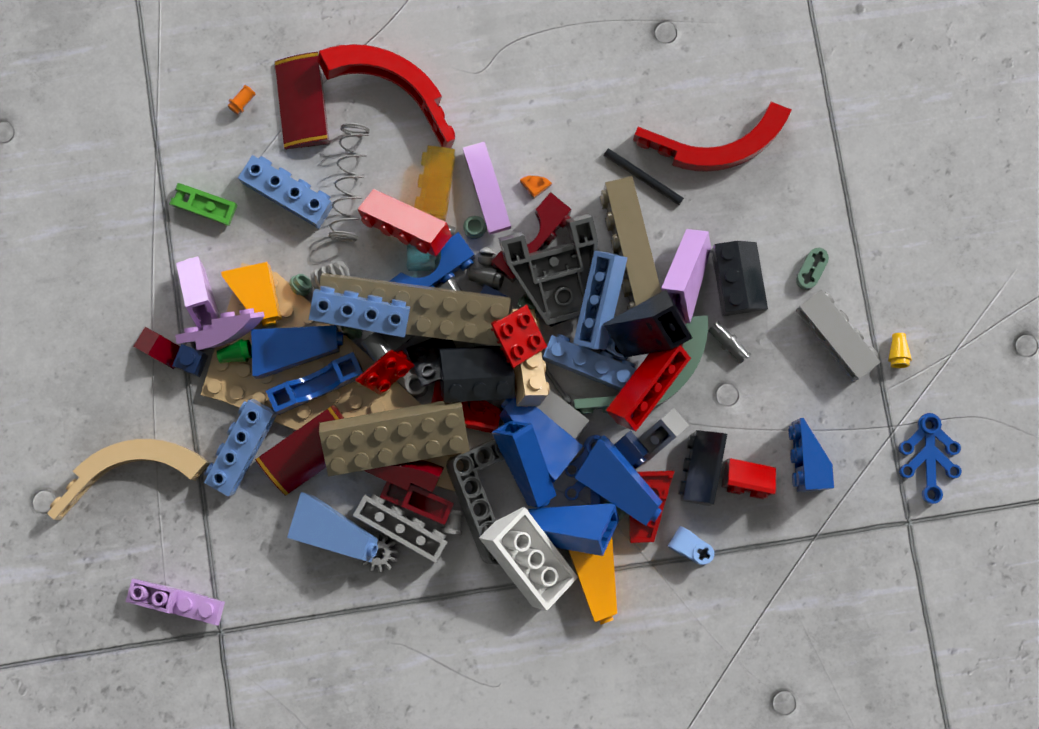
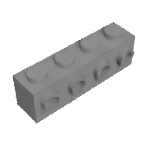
M821 289L800 305L796 311L853 382H855L880 363L879 355L873 347L866 345L863 341L864 336L857 328L853 329L848 323V316L842 310L839 311L835 307L832 296L827 292L824 293Z
M372 494L371 497L364 495L353 516L431 561L438 562L448 544L444 540L446 535L436 529L431 533L424 528L425 523L413 517L412 521L405 518V512L394 505L391 509L384 506L385 500L375 494Z

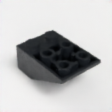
M667 290L603 324L624 358L672 350L693 338L685 320Z

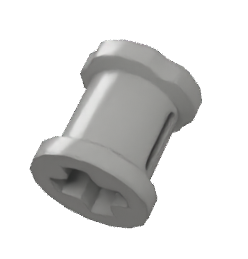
M451 510L441 533L462 535L460 528L462 516H464L463 511Z

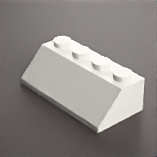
M525 507L495 521L479 537L532 607L547 611L578 578Z

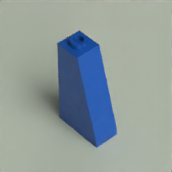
M336 325L251 329L252 376L256 379H262L340 352L339 346L343 345V332L339 331Z
M516 397L515 399H506L501 404V407L504 409L499 414L504 424L509 421L532 424L552 483H554L583 445L536 406H517Z
M509 421L491 433L527 505L543 508L557 495L534 428L531 423Z
M606 436L599 438L575 476V479L615 504V506L645 526L651 520L655 522L662 512L659 509L662 500Z
M615 504L528 509V512L556 548L599 556L604 555L619 522Z

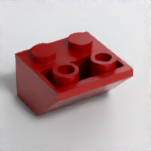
M729 458L726 460L721 487L727 488L728 493L741 495L744 492H748L752 498L767 499L768 496L774 495L776 492V467Z

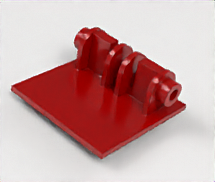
M527 305L501 320L498 319L491 323V331H494L496 338L499 339L497 343H501L502 347L500 349L504 350L503 352L507 358L506 361L511 364L512 368L547 347Z
M390 350L355 380L380 395L387 391L399 378L404 377L415 365L405 359L407 356L402 350L399 352Z

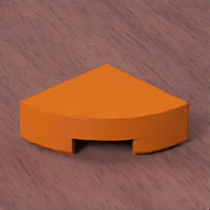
M530 175L520 179L521 184L534 199L552 185L547 178Z

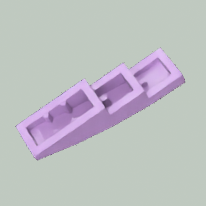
M485 142L464 147L463 152L489 235L511 229Z

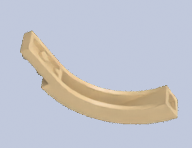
M134 439L115 443L92 454L73 470L79 477L78 480L74 479L66 487L68 491L51 503V509L47 514L54 520H62L99 478L124 464L138 461L161 462L179 470L190 480L196 481L211 463L188 448L163 440Z

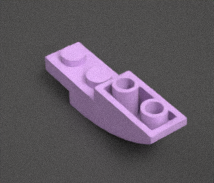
M254 308L239 310L240 315L236 316L234 311L220 313L221 318L211 319L212 324L204 325L202 331H199L198 327L185 328V333L176 334V343L195 341L197 350L229 344L243 337L257 326L265 317L264 312L254 313Z
M138 579L131 580L126 599L128 603L213 625H219L225 604L224 601L209 598L208 596Z

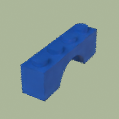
M458 232L441 249V260L433 273L425 277L414 278L401 272L389 282L436 287L443 282L444 284L454 278V273L460 269L464 271L474 264L475 254Z
M351 352L331 361L327 366L310 375L286 381L266 390V393L275 413L281 415L355 382V379L363 373V370L354 352Z

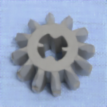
M339 261L312 271L310 277L312 286L315 289H319L320 278L323 273L349 276L350 273L345 263Z
M375 533V537L378 539V549L384 548L385 553L382 554L385 556L383 559L373 557L369 571L373 572L376 565H378V572L383 573V564L388 570H391L392 566L388 561L398 562L397 558L392 557V553H399V549L391 550L390 547L394 546L396 541L392 540L387 544L388 535L385 534L382 541H380V534ZM363 561V562H362V565H363V566H366V565H368L370 562H368V561Z

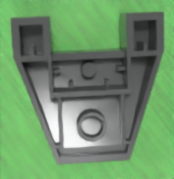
M589 214L565 220L570 243L529 253L525 236L521 232L498 238L505 263L547 325L580 316L594 251H597L598 245L593 216Z

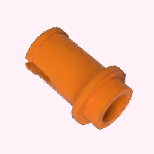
M244 85L233 99H229L227 106L237 115L240 112L243 113V108L256 94L250 87Z

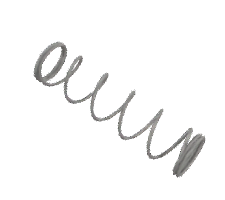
M346 123L341 125L340 129L342 132L350 135L341 138L339 145L344 150L355 155L342 157L336 163L341 170L354 176L342 177L335 181L334 186L342 193L352 197L337 199L332 203V207L338 213L350 218L332 222L329 225L332 231L328 233V236L337 241L355 242L358 240L356 234L335 231L332 228V224L346 220H360V218L337 210L334 204L341 200L362 199V197L341 190L337 187L336 183L343 179L364 178L365 176L343 169L339 166V161L350 157H367V155L342 146L341 141L352 136H369L370 129L361 124ZM345 128H358L365 131H352Z

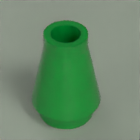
M240 339L217 350V359L220 364L225 362H248L252 358V345L249 340Z

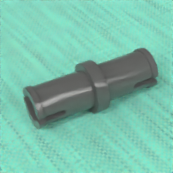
M719 320L714 325L720 330V333L713 326L708 330L722 344L721 348L723 350L727 349L739 364L744 361L739 352L746 358L750 356L751 353L736 340L738 337L735 334L732 335Z

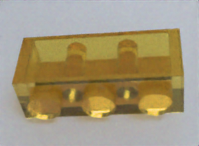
M428 145L427 152L422 153L421 166H424V173L419 174L418 188H421L420 196H416L414 208L443 221H446L456 157L455 149Z

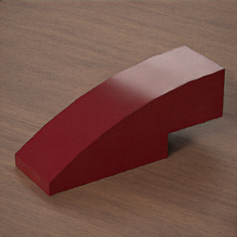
M418 460L364 471L407 491L413 483L433 492L444 467L432 462Z
M387 481L380 495L382 499L445 525L454 505L453 502L413 485H410L407 491Z

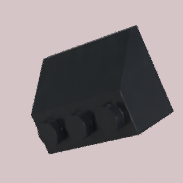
M731 241L714 244L711 252L722 316L768 310L757 242Z
M502 346L439 349L440 395L444 403L515 399L514 368H512L510 363H507L504 350L500 349Z
M696 430L693 435H689L687 449H690L689 458L684 459L682 471L686 472L685 480L680 481L678 489L681 501L705 506L714 505L728 434Z

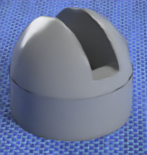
M484 247L478 252V261L483 266H491V261L496 257L495 251L492 248ZM481 253L492 254V258L481 256Z

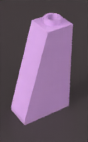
M686 229L661 288L662 291L667 290L686 323H690L692 320L711 251L709 231Z

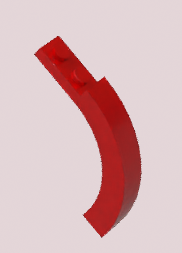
M339 45L319 51L317 62L327 80L348 74H367L386 79L401 87L421 108L443 151L452 148L456 136L452 126H448L442 107L439 106L442 95L431 79L412 62L391 51L368 45Z
M770 102L763 118L754 129L742 138L722 146H690L641 127H637L633 141L637 142L636 144L641 148L649 149L650 147L658 150V153L662 156L675 157L672 166L705 172L729 169L751 160L766 149L783 128L792 109Z

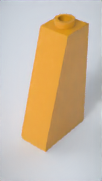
M612 537L603 556L568 550L593 621H599L601 625L614 620L613 615L617 614Z

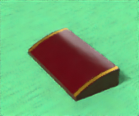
M318 52L294 55L275 61L285 150L330 144L322 71L317 62Z
M335 404L255 459L268 478L285 496L326 468L319 426L321 422L344 419Z

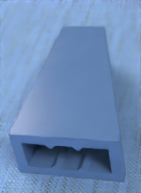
M303 492L300 493L287 538L372 562L378 550V539L316 496Z

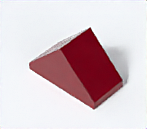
M145 327L133 346L168 367L175 368L172 365L180 346L155 331Z

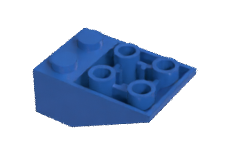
M804 418L791 422L792 426H789L788 434L789 439L793 440V449L790 451L791 463H795V473H792L793 487H796L797 492L833 489V464Z

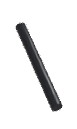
M608 148L603 156L677 205H680L684 198L611 149Z

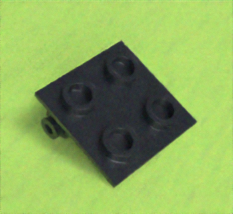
M430 338L406 348L411 363L415 365L414 370L421 387L440 380L439 349L456 348L453 340Z

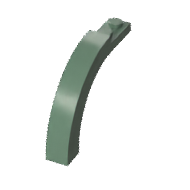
M708 315L692 316L691 322L686 323L693 338L681 344V346L691 359L655 407L675 395L696 370L707 341ZM616 396L574 399V409L581 414H592L593 409H602L603 413H608L606 409Z

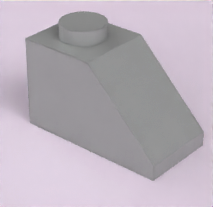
M675 408L639 438L640 442L649 451L645 455L648 461L689 426Z

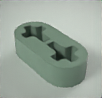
M814 248L806 256L796 277V283L801 289L810 290L818 283L829 260L826 250ZM820 254V259L823 262H819L816 267L812 266L815 261L812 255ZM809 271H812L813 273L810 279L813 282L805 284V279L802 277V275L806 276L809 273Z

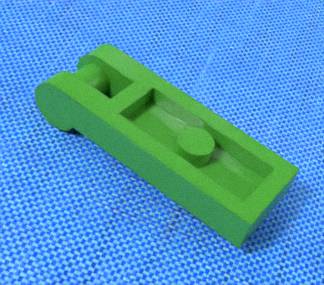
M177 183L175 188L177 192L175 197L171 198L169 205L230 226L238 206L236 203ZM185 194L190 195L188 202L183 201Z

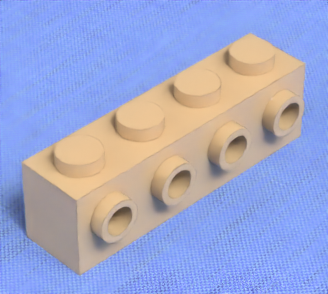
M512 309L509 314L513 313L518 309ZM529 309L539 328V320L535 316V309ZM542 350L514 367L517 406H540L549 394V383L545 379L546 363L542 360Z

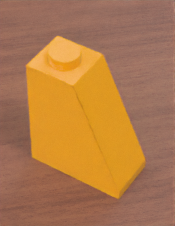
M268 262L221 272L226 283L246 309L254 308V313L264 312L265 317L259 324L267 327L275 325L278 320H282L272 270Z

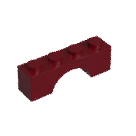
M551 192L536 208L535 215L538 218L540 230L536 238L527 244L529 253L540 251L545 244L551 245L557 237L556 231L560 227L564 229L567 226L565 220L571 218L572 209ZM500 251L491 261L492 267L503 272L504 277L513 283L516 278L505 263L502 251Z

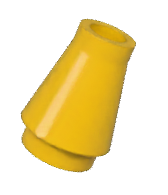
M894 333L892 334L888 362L891 363L892 368H907L910 366L912 358L906 334Z

